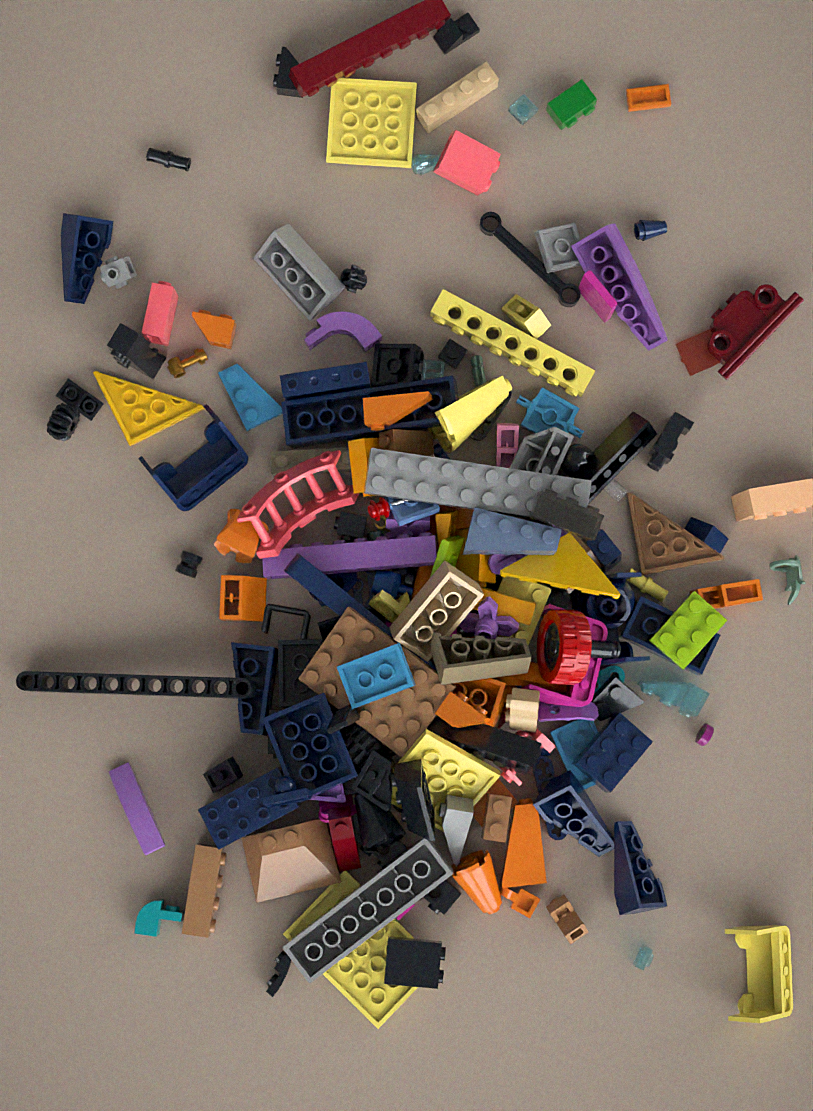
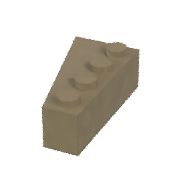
M433 633L430 646L441 685L528 673L532 658L526 639L496 637L493 640L486 639L484 636L464 638L461 634H452V637L441 636V633Z

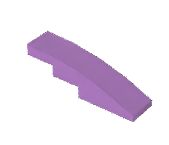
M125 763L109 771L117 795L143 853L148 855L165 847L166 845L152 810L147 804L131 765Z

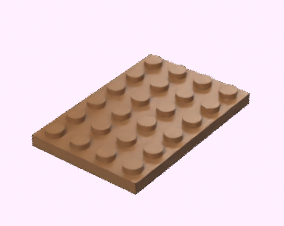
M347 607L298 679L317 694L325 693L328 702L339 710L349 705L350 702L337 666L395 645L398 642L353 608ZM401 645L416 685L357 707L356 709L361 718L356 723L400 757H403L436 717L435 712L449 692H453L457 686L453 683L441 685L437 671Z

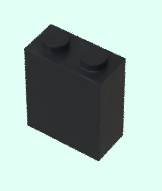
M388 936L384 984L438 989V983L443 984L444 970H440V960L445 961L446 947H442V941Z

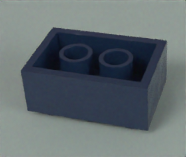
M620 712L614 713L572 764L605 793H611L653 741Z

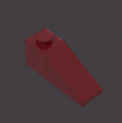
M345 806L328 809L329 827L339 872L361 868L351 807Z

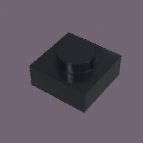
M449 339L438 358L457 369L468 350Z

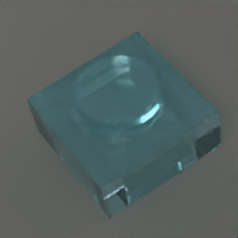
M523 94L508 108V111L523 126L538 112V108Z
M642 944L633 965L644 971L645 966L649 967L654 955L651 954L653 950Z

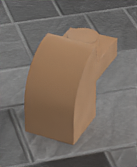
M565 895L553 899L546 906L570 945L588 933L584 923Z

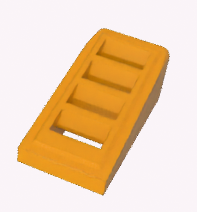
M458 510L442 511L435 515L438 547H440L443 539L455 536Z

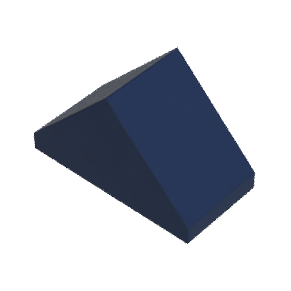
M690 517L684 528L719 553H721L729 539L714 525Z

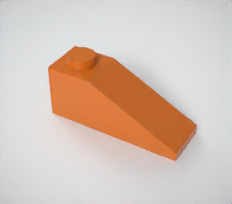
M429 391L363 398L364 423L372 431L384 430V426H391L431 401L432 395Z

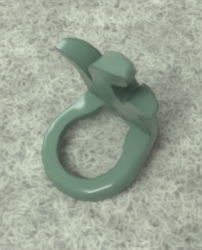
M798 555L789 560H778L770 563L771 570L786 572L787 586L785 591H791L788 605L798 596L801 584L806 583L803 580L801 562Z

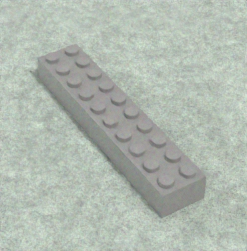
M371 448L364 494L472 510L476 507L499 514L581 526L586 525L592 481Z

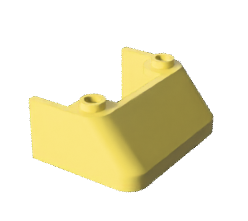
M768 925L740 926L725 929V934H735V941L741 949H746L748 993L743 994L738 1000V1010L740 1013L728 1016V1021L764 1023L790 1016L793 1010L791 943L788 927Z

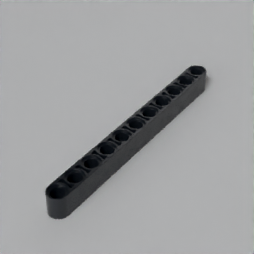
M23 671L16 678V685L20 690L46 693L249 699L256 692V686L251 680L230 677ZM31 676L32 684L31 686L27 687L25 683L27 677ZM49 677H52L54 683L52 687L48 688L47 680ZM73 677L75 685L70 689L68 687V680ZM92 678H95L97 682L94 689L89 687V682ZM113 679L118 681V687L115 690H112L110 687ZM137 679L140 686L134 691L132 689V682ZM159 680L161 688L156 692L153 689V684ZM178 681L183 683V689L180 692L175 690V684ZM202 681L205 684L203 692L198 693L196 685ZM221 682H225L227 686L223 694L218 692V685ZM246 682L249 689L246 694L242 695L239 688L242 683Z

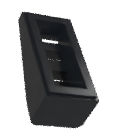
M351 704L337 710L327 727L328 734H332L360 720L361 717L357 709H352Z

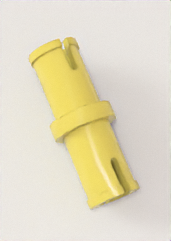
M631 568L628 572H637V571H635V570H633V568ZM642 575V577L626 579L638 587L640 592L643 594L646 592L659 600V602H662L669 592L654 583L651 577L646 578Z

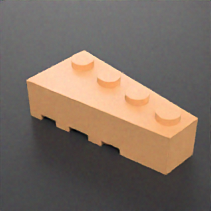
M813 478L751 488L731 496L736 522L754 519V521L767 518L768 515H773L774 517L784 516L789 511L797 514L805 512L806 508H813Z

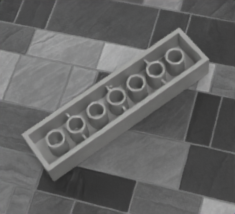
M421 838L292 937L282 948L310 984L453 874L454 870L432 841Z

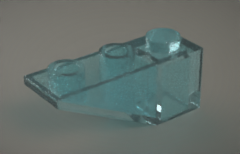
M638 681L637 683L641 687V692L648 696L654 694L660 697L659 702L668 707L674 705L679 708L678 713L689 719L691 716H698L710 693L696 685L686 682Z

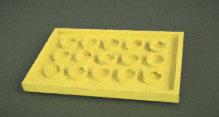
M343 871L340 874L342 882L330 885L283 935L290 940L361 884L347 871ZM393 919L323 973L377 1029L418 988L384 984L388 936L414 938L396 919Z

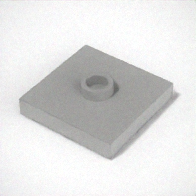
M575 222L537 230L534 233L547 273L581 266L571 247L580 241Z

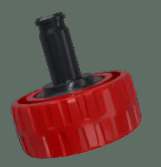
M566 609L550 610L541 621L537 637V663L541 677L547 683L559 685L578 684L585 677L591 658L612 657L617 659L621 654V645L618 641L592 640L589 622L580 611Z

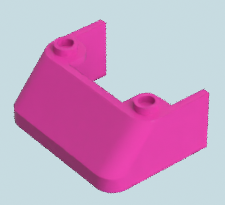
M548 604L544 607L541 616L544 617L550 610L563 608ZM586 617L590 625L592 640H606L608 635L606 625L601 621ZM591 658L588 671L583 680L575 685H567L566 693L552 692L531 684L520 689L540 691L539 701L543 703L574 707L586 706L593 699L602 658Z

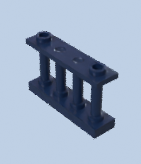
M367 362L280 375L283 398L285 397V401L370 388Z

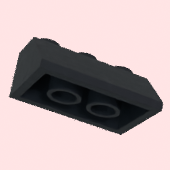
M421 759L395 764L394 773L391 774V781L393 787H397L398 790L396 791L397 804H401L403 808L400 809L402 822L407 823L408 831L429 841H435V812Z

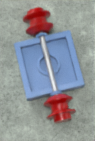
M379 497L378 503L370 500V505L368 506L371 518H375L376 521L380 520L381 515L388 518L391 511L399 526L439 513L440 510L438 504L390 497Z

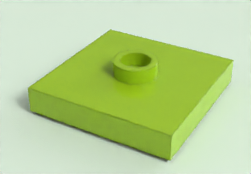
M456 535L441 541L430 578L444 561L454 567L456 566L464 537Z

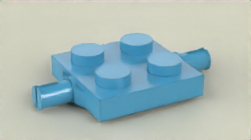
M543 387L532 401L521 395L516 403L527 408L526 416L520 426L534 434L552 427H557L567 433H571L579 439L584 433V430L573 425L574 418L580 408Z

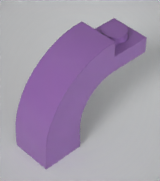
M333 312L318 318L317 325L320 328L310 330L304 339L306 346L311 350L332 335L345 334L356 340L362 350L367 352L375 346V343L382 341V335L370 321L358 314Z

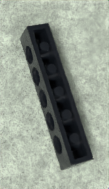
M357 813L352 815L356 840L362 845L360 849L369 857L372 854L379 859L377 864L382 868L408 849L401 841H397L390 845V850L386 854H381L378 850L366 853L360 836ZM447 880L438 885L441 892L437 897H431L428 893L423 896L430 903L428 907L437 915L439 912L445 915L461 895V892Z

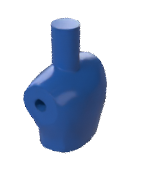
M377 570L371 592L377 594L383 589L396 599L398 593L404 594L407 592L411 596L413 588L401 584V574Z

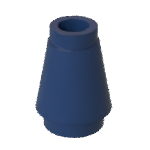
M639 220V222L634 224V234L637 240L645 241L667 233V223L665 220Z

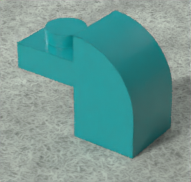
M164 899L153 900L139 911L134 934L157 937L160 932L161 919L182 922L185 911H181L179 906L167 905L166 908H163Z

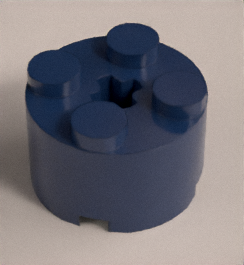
M618 579L610 580L620 592L618 599L599 594V596L590 594L587 600V611L590 618L603 622L607 628H616L623 624L635 607V595L630 585Z

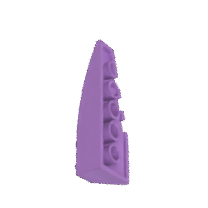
M616 224L606 225L573 244L571 247L584 272L592 271L617 301L615 311L618 313L617 315L622 321L627 323L633 334L649 351L668 341L648 288Z

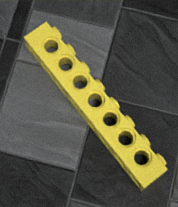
M444 289L430 312V316L433 317L432 320L441 326H444V324L450 326L451 330L457 335L463 336L465 334L471 338L470 341L478 346L483 344L489 347V351L497 356L504 355L509 358L508 361L518 367L522 365L528 368L527 371L536 377L539 375L545 377L547 383L555 387L559 385L565 388V392L573 397H577V395L582 397L595 373V370ZM456 310L460 313V317L452 319L448 314L450 311ZM475 320L479 323V327L471 329L467 325L468 322ZM493 330L497 332L498 337L496 339H489L486 333ZM507 341H514L517 344V348L510 350L506 347L505 343ZM533 351L536 354V358L529 360L525 357L524 353ZM546 361H552L555 365V368L553 370H547L544 367L543 363ZM563 372H572L574 379H564Z

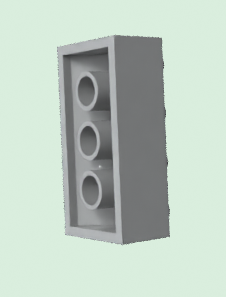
M290 224L274 230L253 258L309 321L329 306L346 287Z

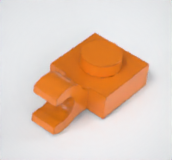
M501 888L500 895L513 901L510 908L531 918L540 901L539 897L522 888L517 893L509 888Z

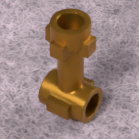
M197 348L194 350V355L184 360H180L179 357L171 358L167 362L169 365L167 367L174 378H180L186 374L185 368L198 362L200 365H203L209 359L203 348L200 350Z

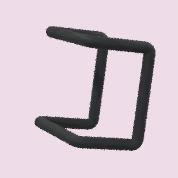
M274 604L266 605L261 627L263 633H268L272 611L304 616L301 639H307L311 618L307 610Z

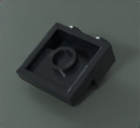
M375 343L371 386L380 387L422 380L419 366L424 361V352L421 350V347L416 344Z

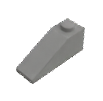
M447 795L445 803L440 804L439 816L442 817V827L453 862L458 865L474 814L473 799Z

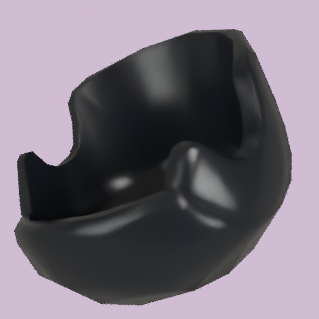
M582 444L570 445L561 463L564 473L569 476L574 475L580 465L587 464L586 455H593L592 450Z

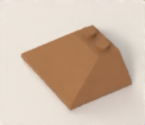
M320 819L242 837L257 903L342 882L328 823L322 822Z

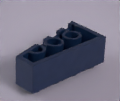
M231 642L235 677L251 680L256 686V692L253 697L238 699L241 733L268 736L262 718L269 716V710L272 707L278 648ZM246 682L242 683L239 688L242 695L246 694L249 689Z

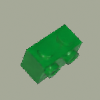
M581 79L548 102L546 111L560 130L565 127L571 128L578 122L577 119L582 115L588 116L595 110L597 98L583 79Z

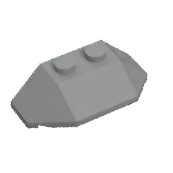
M552 427L524 437L510 468L556 475L574 436L557 427Z

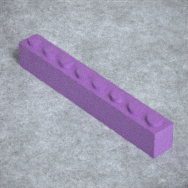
M426 532L420 533L419 537H410L408 534L398 535L397 539L381 536L376 537V541H367L366 538L354 539V543L336 540L333 541L332 545H324V542H314L309 547H303L302 544H292L290 548L282 549L279 556L262 558L263 577L268 580L292 578L284 569L297 553L325 575L432 566L435 563L439 550L438 538L435 535L432 536V533Z

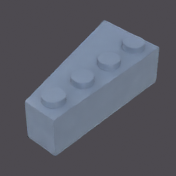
M475 507L462 555H554L558 548L562 529Z

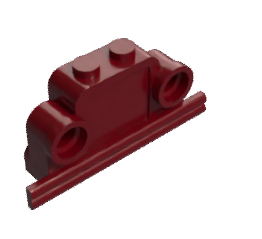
M769 284L759 286L754 295L746 290L741 291L738 295L734 292L726 300L728 305L723 310L719 308L711 316L713 319L710 325L712 336L708 342V350L723 365L717 372L725 380H728L802 304L804 299L797 292H794L785 301L778 295L776 288Z

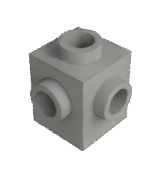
M117 256L105 260L106 265L100 267L102 281L108 287L115 285L116 289L128 285L127 280L137 276L129 256L119 260Z

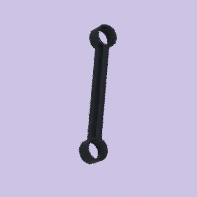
M486 212L480 219V230L483 234L487 236L494 235L558 294V300L562 306L573 307L578 303L580 290L576 285L564 283L553 272L547 273L544 263L501 225L502 221L497 213ZM488 217L495 218L498 221V227L495 230H487L483 226V221ZM565 289L574 290L577 294L576 300L574 302L564 301L562 291Z

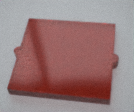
M710 329L675 344L682 358L681 362L684 363L690 376L720 364L708 350V342L712 336Z

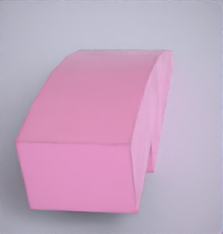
M496 423L497 467L510 468L518 451V423Z

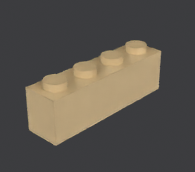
M485 62L416 108V118L429 134L496 89L499 78L490 65Z

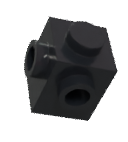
M341 512L340 517L336 516L334 529L337 530V535L341 536L340 540L353 542L354 539L363 538L367 517Z

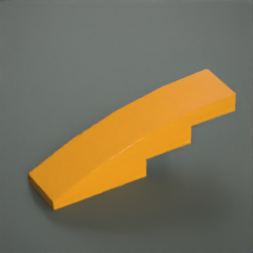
M481 587L484 596L474 606V610L478 611L479 603L486 597H491L498 604L497 616H511L519 623L531 624L536 603Z

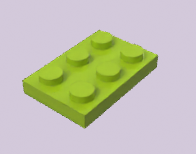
M693 591L649 641L679 668L684 670L727 622V619Z

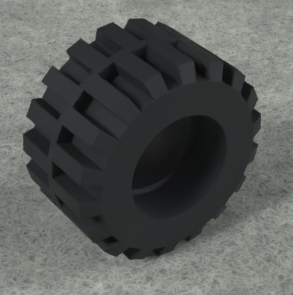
M356 722L340 729L351 760L361 769L374 749L388 758L390 757L388 750Z

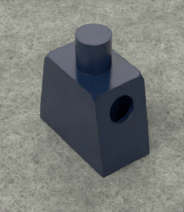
M594 529L582 539L603 566L600 569L604 574L621 561V551L603 529Z

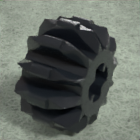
M61 403L57 405L49 417L47 433L59 441L65 442L69 440L80 421V412L69 404Z

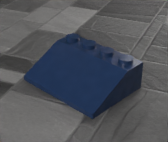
M325 693L262 718L284 775L293 778L296 783V790L304 788L311 790L312 798L358 776L340 730L328 734L327 727L333 713Z

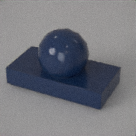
M282 776L274 784L276 795L262 797L263 805L272 808L309 800L312 798L311 790L307 788L296 790V783L293 778Z

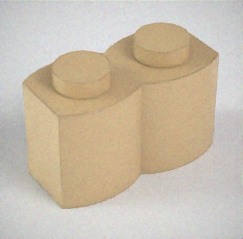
M513 688L512 694H507L506 708L510 709L506 711L505 723H509V730L536 733L540 691Z

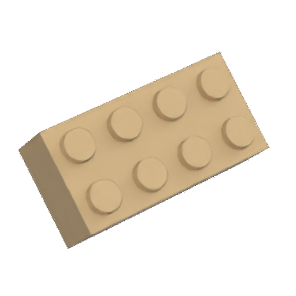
M444 561L389 627L393 639L428 662L432 658L430 646L433 633H441V636H450L484 596L479 583Z

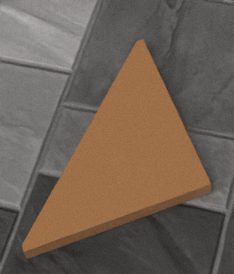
M627 493L642 575L724 560V556L633 493Z

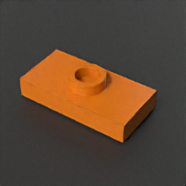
M669 84L626 89L628 112L671 107Z

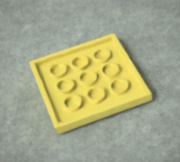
M350 78L337 79L338 82L331 86L326 163L411 168L417 83Z
M428 729L421 734L398 762L402 763L421 759L435 812V828L443 832L439 808L441 803H445L447 795L473 799L474 807L500 777V770ZM392 785L391 803L403 809L401 804H397V787H393Z

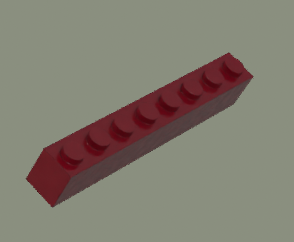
M423 0L292 67L289 77L301 98L306 95L311 97L318 93L320 88L324 86L331 87L338 82L337 79L343 76L345 78L352 76L360 67L367 68L375 63L374 60L380 57L382 59L389 57L393 50L397 48L404 49L411 44V41L417 38L418 40L424 39L434 29L438 31L449 20L451 14L443 0Z

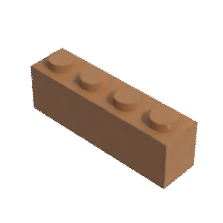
M195 845L182 934L208 938L211 933L215 932L216 919H213L214 910L218 911L220 897H216L217 889L222 888L223 875H220L221 866H225L227 853H223L224 847L218 850L217 846Z

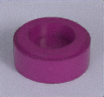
M707 723L704 724L699 730L695 742L705 746L714 733V727Z

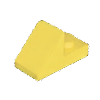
M382 589L370 600L369 605L393 623L410 603L408 593L405 592L395 600Z

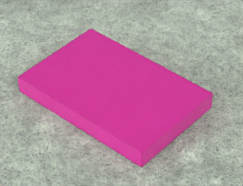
M589 270L583 275L580 282V294L605 323L611 318L617 306V301L593 272Z

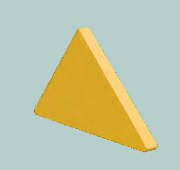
M98 371L93 372L130 446L204 410L201 404H196Z
M571 533L560 537L558 548L554 555H527L500 570L501 577L511 576L519 578L521 581L541 582L562 589L572 588L582 590L581 592L598 596L599 594L613 596L612 598L614 599L620 597V592Z

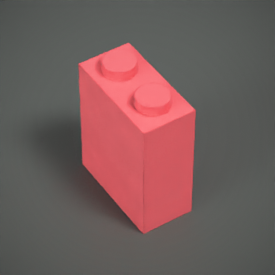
M455 130L450 134L433 172L478 196L489 189L492 182L489 179L500 165L498 159L501 154Z
M159 281L158 284L152 283L142 335L149 343L168 346L179 296L174 287L171 286V283Z

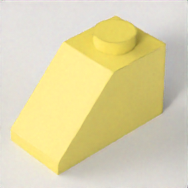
M517 294L501 308L524 333L535 339L543 335L551 326L540 308Z

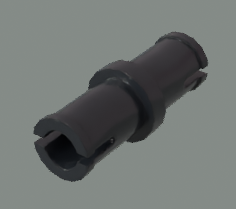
M149 148L147 151L146 161L148 162L151 161L162 164L165 168L174 167L187 172L190 169L191 158L175 155L172 151L164 152Z

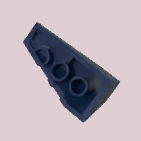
M63 213L61 254L65 302L85 304L94 283V274L97 267H100L103 262L101 258L105 249H108L111 243L113 221Z

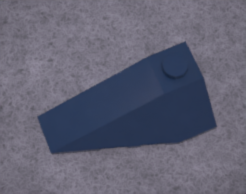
M571 770L552 779L533 801V806L545 821L561 828V832L564 834H570L576 838L579 844L598 857L614 850L613 836L583 786Z
M632 821L614 822V895L619 915L637 914L667 907L662 883L659 878L655 879L650 868L653 864L650 859L647 860L642 851L643 843Z

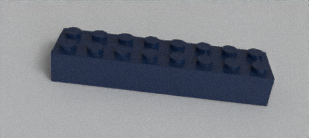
M452 375L283 401L281 404L286 445L291 448L378 436L379 432L391 429L418 430L441 426L435 412L459 400L457 381ZM429 391L432 395L431 401L391 426H384V430L372 431L364 423L363 398Z

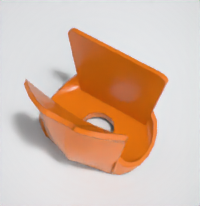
M230 509L227 512L228 523L218 534L214 546L223 556H226L230 551L236 554L235 561L238 563H251L260 537L251 521H237L241 510ZM261 521L267 533H269L267 524Z

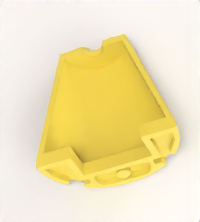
M500 376L459 396L458 401L435 412L441 426L427 428V430L433 432V439H438L444 451L448 453L455 451L508 397L509 391L512 390L508 379Z

